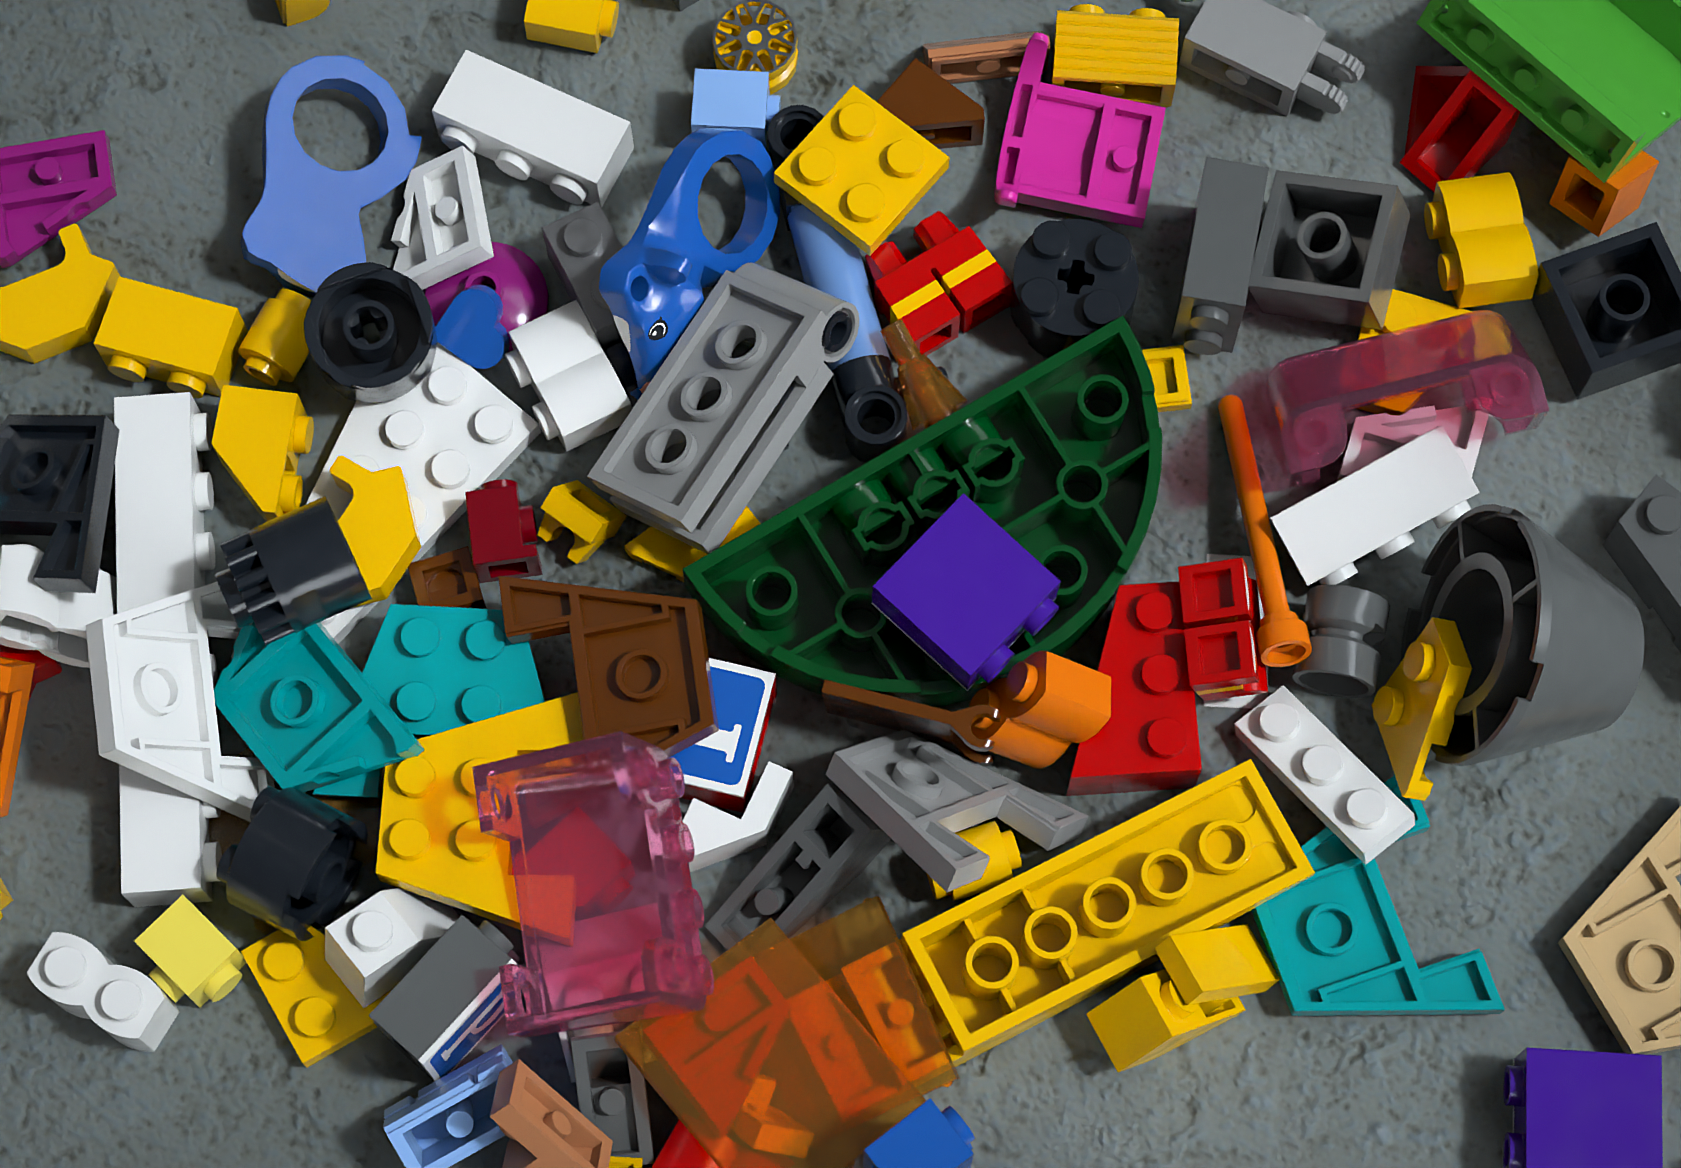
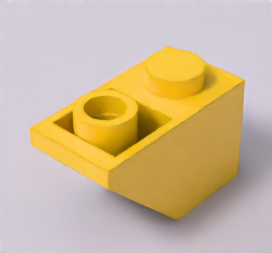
M223 385L211 443L222 465L266 522L300 507L303 480L302 476L296 475L300 453L308 454L311 449L314 433L313 417L307 416L297 393Z
M1163 969L1138 978L1086 1013L1119 1073L1164 1055L1238 1016L1246 1009L1239 997L1187 1005L1167 970Z

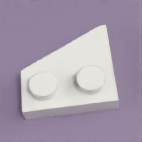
M462 145L412 169L403 196L405 206L401 215L397 218L391 239L392 242L399 246L393 270L408 276L423 290L494 257L476 157Z

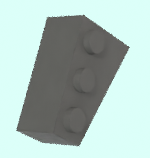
M1656 474L1620 518L1602 545L1648 609L1652 607L1655 609L1676 638L1673 643L1681 653V492Z

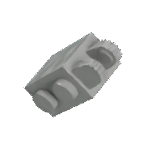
M1205 0L1184 38L1179 65L1284 116L1289 115L1297 99L1315 108H1320L1329 114H1340L1348 102V96L1345 95V92L1341 88L1329 84L1328 81L1311 74L1313 69L1351 84L1357 83L1365 71V66L1362 65V61H1359L1357 57L1347 54L1344 50L1325 42L1327 31L1317 27L1311 18L1296 11L1285 12L1263 0Z

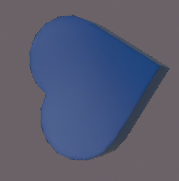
M473 285L464 289L454 298L436 325L437 342L475 368L487 369L495 366L505 357L504 354L508 352L510 347V338L507 330L500 323L503 315V304L500 296L492 288L485 285Z

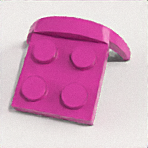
M1034 33L1030 37L1025 50L1009 109L995 179L994 198L996 203L1015 208L1016 203H1022L1142 228L1146 216L1166 108L1040 82L1049 39L1043 33Z

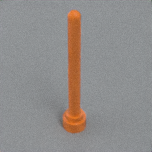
M1229 394L1221 398L1218 410L1264 612V617L1260 620V628L1256 632L1260 659L1263 664L1271 667L1291 666L1309 657L1312 652V646L1306 623L1299 620L1298 615L1289 609L1243 403L1238 396Z

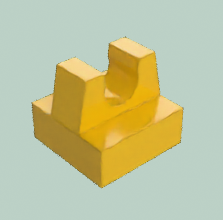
M575 480L552 487L540 507L545 511L537 535L546 542L557 539L564 527L569 528L574 534L575 543L567 557L578 564L587 561L606 539L615 536L626 515L580 481Z

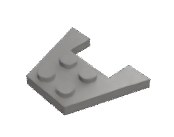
M900 730L834 752L825 774L946 892L981 879L990 860L989 855L955 834L956 832L997 817L1048 851L1079 838L1089 817L1082 812L906 730Z

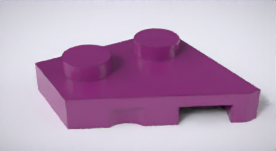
M105 130L0 148L1 268L11 267L59 235L61 228L77 223L117 196L110 140Z

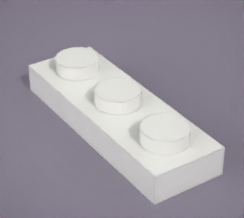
M1284 685L1234 723L1236 736L1365 865L1415 826L1414 813Z

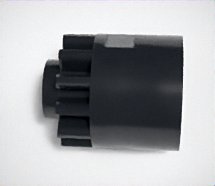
M326 496L251 528L249 531L220 544L229 566L228 569L215 574L223 597L238 627L241 628L254 622L266 645L372 599Z

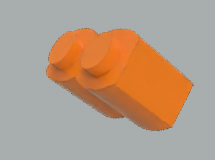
M1048 651L1035 652L1023 661L1016 663L1010 670L1007 678L996 680L986 688L980 689L974 695L969 707L981 704L990 705L999 711L1001 719L1000 722H995L986 717L979 718L972 724L971 731L979 739L994 741V747L989 750L990 752L1035 769L1045 768L1058 760L1071 743H1081L1090 739L1109 720L1111 716V676Z

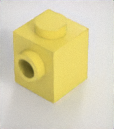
M183 894L134 940L157 964L148 974L175 1003L186 994L199 1008L209 999L212 1002H217L231 992L242 978V973L239 970L247 963L237 948Z

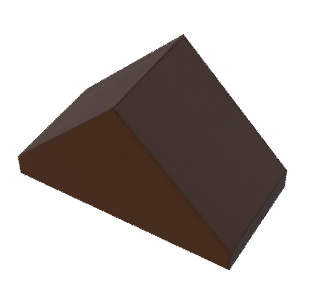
M917 58L910 63L877 101V103L938 149L983 145L984 108Z

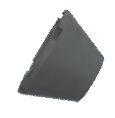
M1485 504L1467 511L1456 519L1440 537L1422 568L1421 573L1430 575L1431 578L1427 585L1420 610L1408 608L1401 647L1400 663L1410 644L1417 640L1432 617L1455 621L1472 667L1463 697L1458 702L1455 710L1454 724L1447 745L1431 744L1430 748L1436 754L1435 760L1450 765L1468 766L1601 731L1611 726L1629 705L1642 671L1645 640L1643 623L1636 604L1618 587L1516 509L1496 504Z

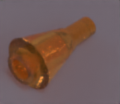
M902 319L880 331L899 366L897 372L912 431L924 426L925 428L930 427L959 410L958 408L968 401L925 354L921 355Z

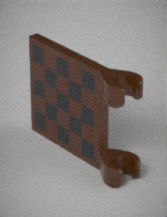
M824 680L822 696L827 713L897 731L906 730L917 736L952 744L966 759L985 767L993 764V756L988 754L981 755L974 750L989 751L993 749L994 741L979 739L971 731L974 721L982 717L1000 722L1001 714L990 705H975L952 712Z

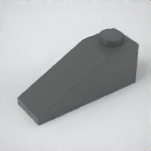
M835 783L826 784L705 924V927L740 964L751 957L756 965L759 966L857 878L891 838Z

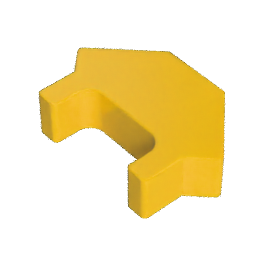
M71 224L59 230V236L66 252L62 263L7 286L0 287L1 352L36 364L94 340L120 274L113 262L92 255L89 245L77 224Z
M338 456L330 467V473L337 487L353 495L352 501L338 520V523L372 599L357 606L386 600L421 548L408 483L399 466L370 472L350 459Z

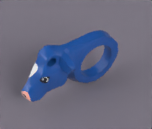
M706 128L687 135L674 148L661 169L654 191L636 232L628 244L613 255L601 268L599 290L603 299L610 307L616 327L630 354L637 385L641 393L645 391L705 302L702 288L715 286L726 270L734 273L740 266L758 261L773 240L780 215L779 186L774 183L775 169L762 142L742 130ZM725 156L732 161L741 174L745 188V212L740 229L732 241L720 250L712 247L703 235L698 219V195L703 178L712 164Z

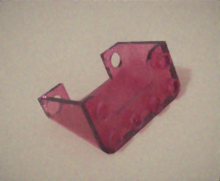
M619 731L472 767L481 833L510 842L526 967L515 964L499 966L507 1033L526 1038L703 1010L707 995H711L714 991V975L708 958L702 954L698 928H702L704 924V908L698 892L692 888L689 862H692L694 859L695 849L692 834L688 826L682 821L679 797L684 795L685 781L679 762L674 757L668 758L660 747ZM494 792L498 799L500 814L496 807ZM521 990L525 998L526 1013L522 1004Z

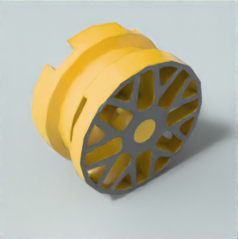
M745 0L737 2L724 10L715 23L712 36L713 55L717 70L769 72L770 95L785 87L795 74L798 62L797 32L794 21L785 9L771 1ZM750 6H759L755 12L750 8ZM765 7L772 9L770 15L762 14ZM740 8H744L747 14L741 15ZM776 12L781 14L784 18L775 19Z

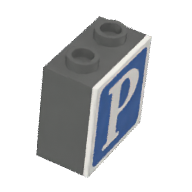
M461 915L374 1008L369 1016L386 1039L435 1082L451 1073L529 987L517 965L521 959L512 950L514 945L487 920H484L476 927L464 915Z

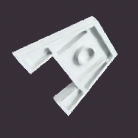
M218 582L123 611L85 625L99 755L251 822L250 812L256 797L264 788L268 786L275 788L274 778L258 758L221 756L208 637L237 639L241 628L236 624Z

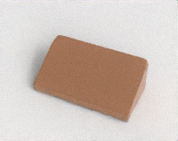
M1031 31L923 44L922 48L924 64L950 84L1018 76L1030 37L1037 32L1048 36V39L1049 35L1043 31ZM1050 39L1042 73H1045L1048 67Z

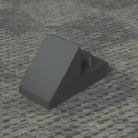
M634 1029L571 1037L580 1113L613 1141L611 1156L643 1158V1165L654 1164L655 1155L647 1099V1075L639 1030Z

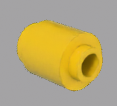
M282 288L275 298H268L238 349L239 354L246 360L243 368L247 373L261 382L276 386L279 380L292 382L310 352L304 333V320L311 303L310 299L295 291Z
M992 821L955 833L990 856L981 879L946 892L927 873L926 875L935 899L950 895L952 900L956 901L986 892L1013 878L1012 870L1022 867L1019 849L1013 832L1011 830L1000 832L997 823Z

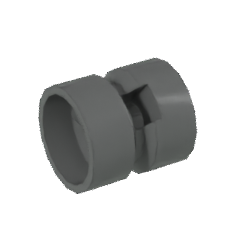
M1319 585L1310 588L1307 593L1302 621L1306 623L1308 632H1310L1309 638L1312 652L1305 660L1294 664L1292 678L1295 683L1311 691L1335 697L1364 698L1373 695L1376 691L1381 656L1373 646L1379 645L1385 640L1390 612L1389 602L1378 594L1351 586Z

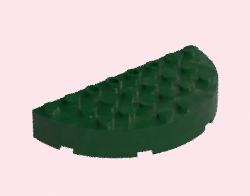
M1124 316L1117 318L683 568L686 590L693 599L698 601L703 614L722 635L751 660L770 672L776 673L778 677L822 695L824 680H829L932 707H940L972 700L980 689L986 688L1000 678H1007L1010 670L1016 663L1023 661L1035 652L1048 651L1062 656L1087 634L1111 605L1117 595L1119 585L1125 583L1146 536L1157 500L1162 470V429L1159 427L1158 409L1154 397L1155 388L1141 347ZM963 493L1061 581L1056 599L1053 601L1059 606V609L1050 621L1034 636L1025 630L1009 647L1015 655L1006 667L989 683L980 677L968 691L872 604L873 586Z

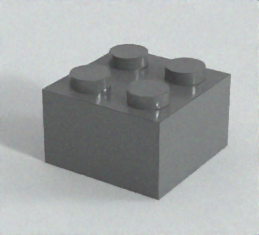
M1276 170L1253 259L1249 290L1262 313L1382 330L1410 219V213L1398 185Z

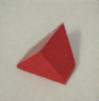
M1416 66L1405 155L1400 163L1433 192H1435L1436 183L1439 181L1473 177L1507 143L1520 111L1467 66Z

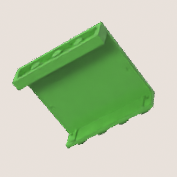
M1430 0L1416 24L1603 183L1681 120V0Z

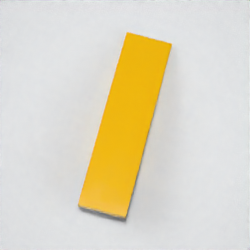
M1249 759L902 933L900 940L842 968V974L786 1001L791 1008L788 1020L842 1125L1160 960L1155 947L1169 935L1217 929L1314 876L1315 871L1254 763Z

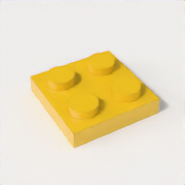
M853 85L775 170L774 183L871 256L949 168L950 157Z

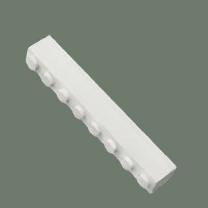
M190 392L114 397V424L120 430L115 458L117 613L205 586V571L214 570L213 536L211 532H204V510H212L214 506L213 482L210 472H203L202 451L212 449V426L209 414L200 412ZM210 654L213 688L215 689L218 682V669L215 655ZM119 764L121 894L134 907L170 905L182 894L191 903L213 901L212 882L220 881L216 877V872L222 853L219 842H211V818L220 817L221 809Z

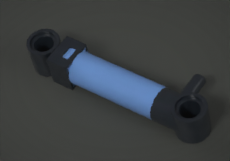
M791 105L780 110L772 118L768 127L769 156L775 170L793 152L785 147L787 143L797 139L804 140L824 118L815 108L805 105ZM779 187L781 208L787 230H790L805 284L852 303L859 313L858 334L851 349L843 358L834 363H827V366L833 373L831 381L845 429L846 445L854 457L861 462L867 463L907 440L908 416L907 406L904 401L946 391L949 388L946 369L939 366L895 377L859 247ZM879 416L887 419L892 424V427L882 434H871L862 429L860 424L869 417Z

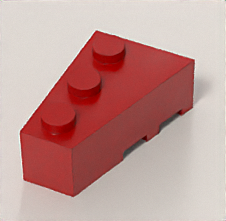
M1179 581L1119 585L1098 667V672L1111 676V716L1099 732L1090 739L1079 743L1066 796L1191 789L1196 786L1202 771L1195 693L1189 686L1184 629L1188 628L1183 623Z

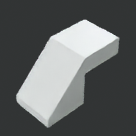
M769 761L741 819L693 798L665 856L668 870L682 876L767 845L794 788L793 772Z

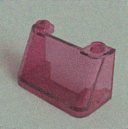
M1490 310L1473 311L1289 357L1279 362L1270 371L1268 376L1266 397L1289 489L1320 482V468L1334 463L1343 453L1347 443V425L1343 411L1456 383L1460 385L1466 412L1481 411L1496 418L1502 424L1505 436L1536 429L1549 412V407L1541 377L1510 322L1501 314Z

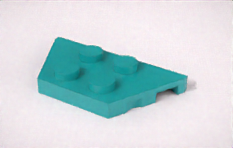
M254 622L252 625H246L241 628L233 646V659L223 669L215 686V705L282 789L293 787L302 792H307L401 762L406 758L418 756L425 750L321 622L267 645L261 634H259Z

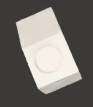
M401 888L379 891L325 927V960L361 1006L365 1008L392 990L460 916L450 905Z

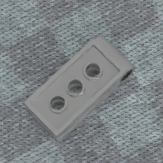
M746 263L740 266L734 273L726 270L587 477L597 488L612 495L609 500L620 512L706 554L718 549L833 376V373L824 361L834 363L843 358L851 349L859 329V313L857 308L852 303L757 263Z

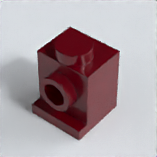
M508 479L493 480L482 484L480 490L465 492L473 565L479 582L499 581L498 576L524 578L543 575L536 544H529L538 542L533 505L522 506L518 483Z

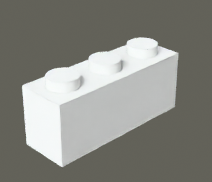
M465 50L432 109L438 135L442 142L450 149L454 150L463 145L472 154L475 152L495 161L497 167L509 176L519 180H527L528 177H532L550 185V189L558 197L577 205L582 204L583 201L590 204L598 201L602 208L634 149L631 123L468 50Z
M1440 425L1269 519L1307 586L1318 580L1321 585H1336L1358 573L1353 563L1356 559L1373 550H1376L1380 559L1396 553L1415 542L1410 530L1430 519H1433L1438 529L1455 521L1461 515L1471 510L1467 499L1480 492L1443 425Z

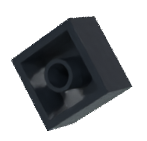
M1657 222L1541 262L1531 301L1577 400L1681 363V272Z

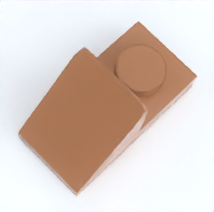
M518 1059L499 1072L490 1118L510 1138L502 1168L609 1167L613 1141L527 1065Z

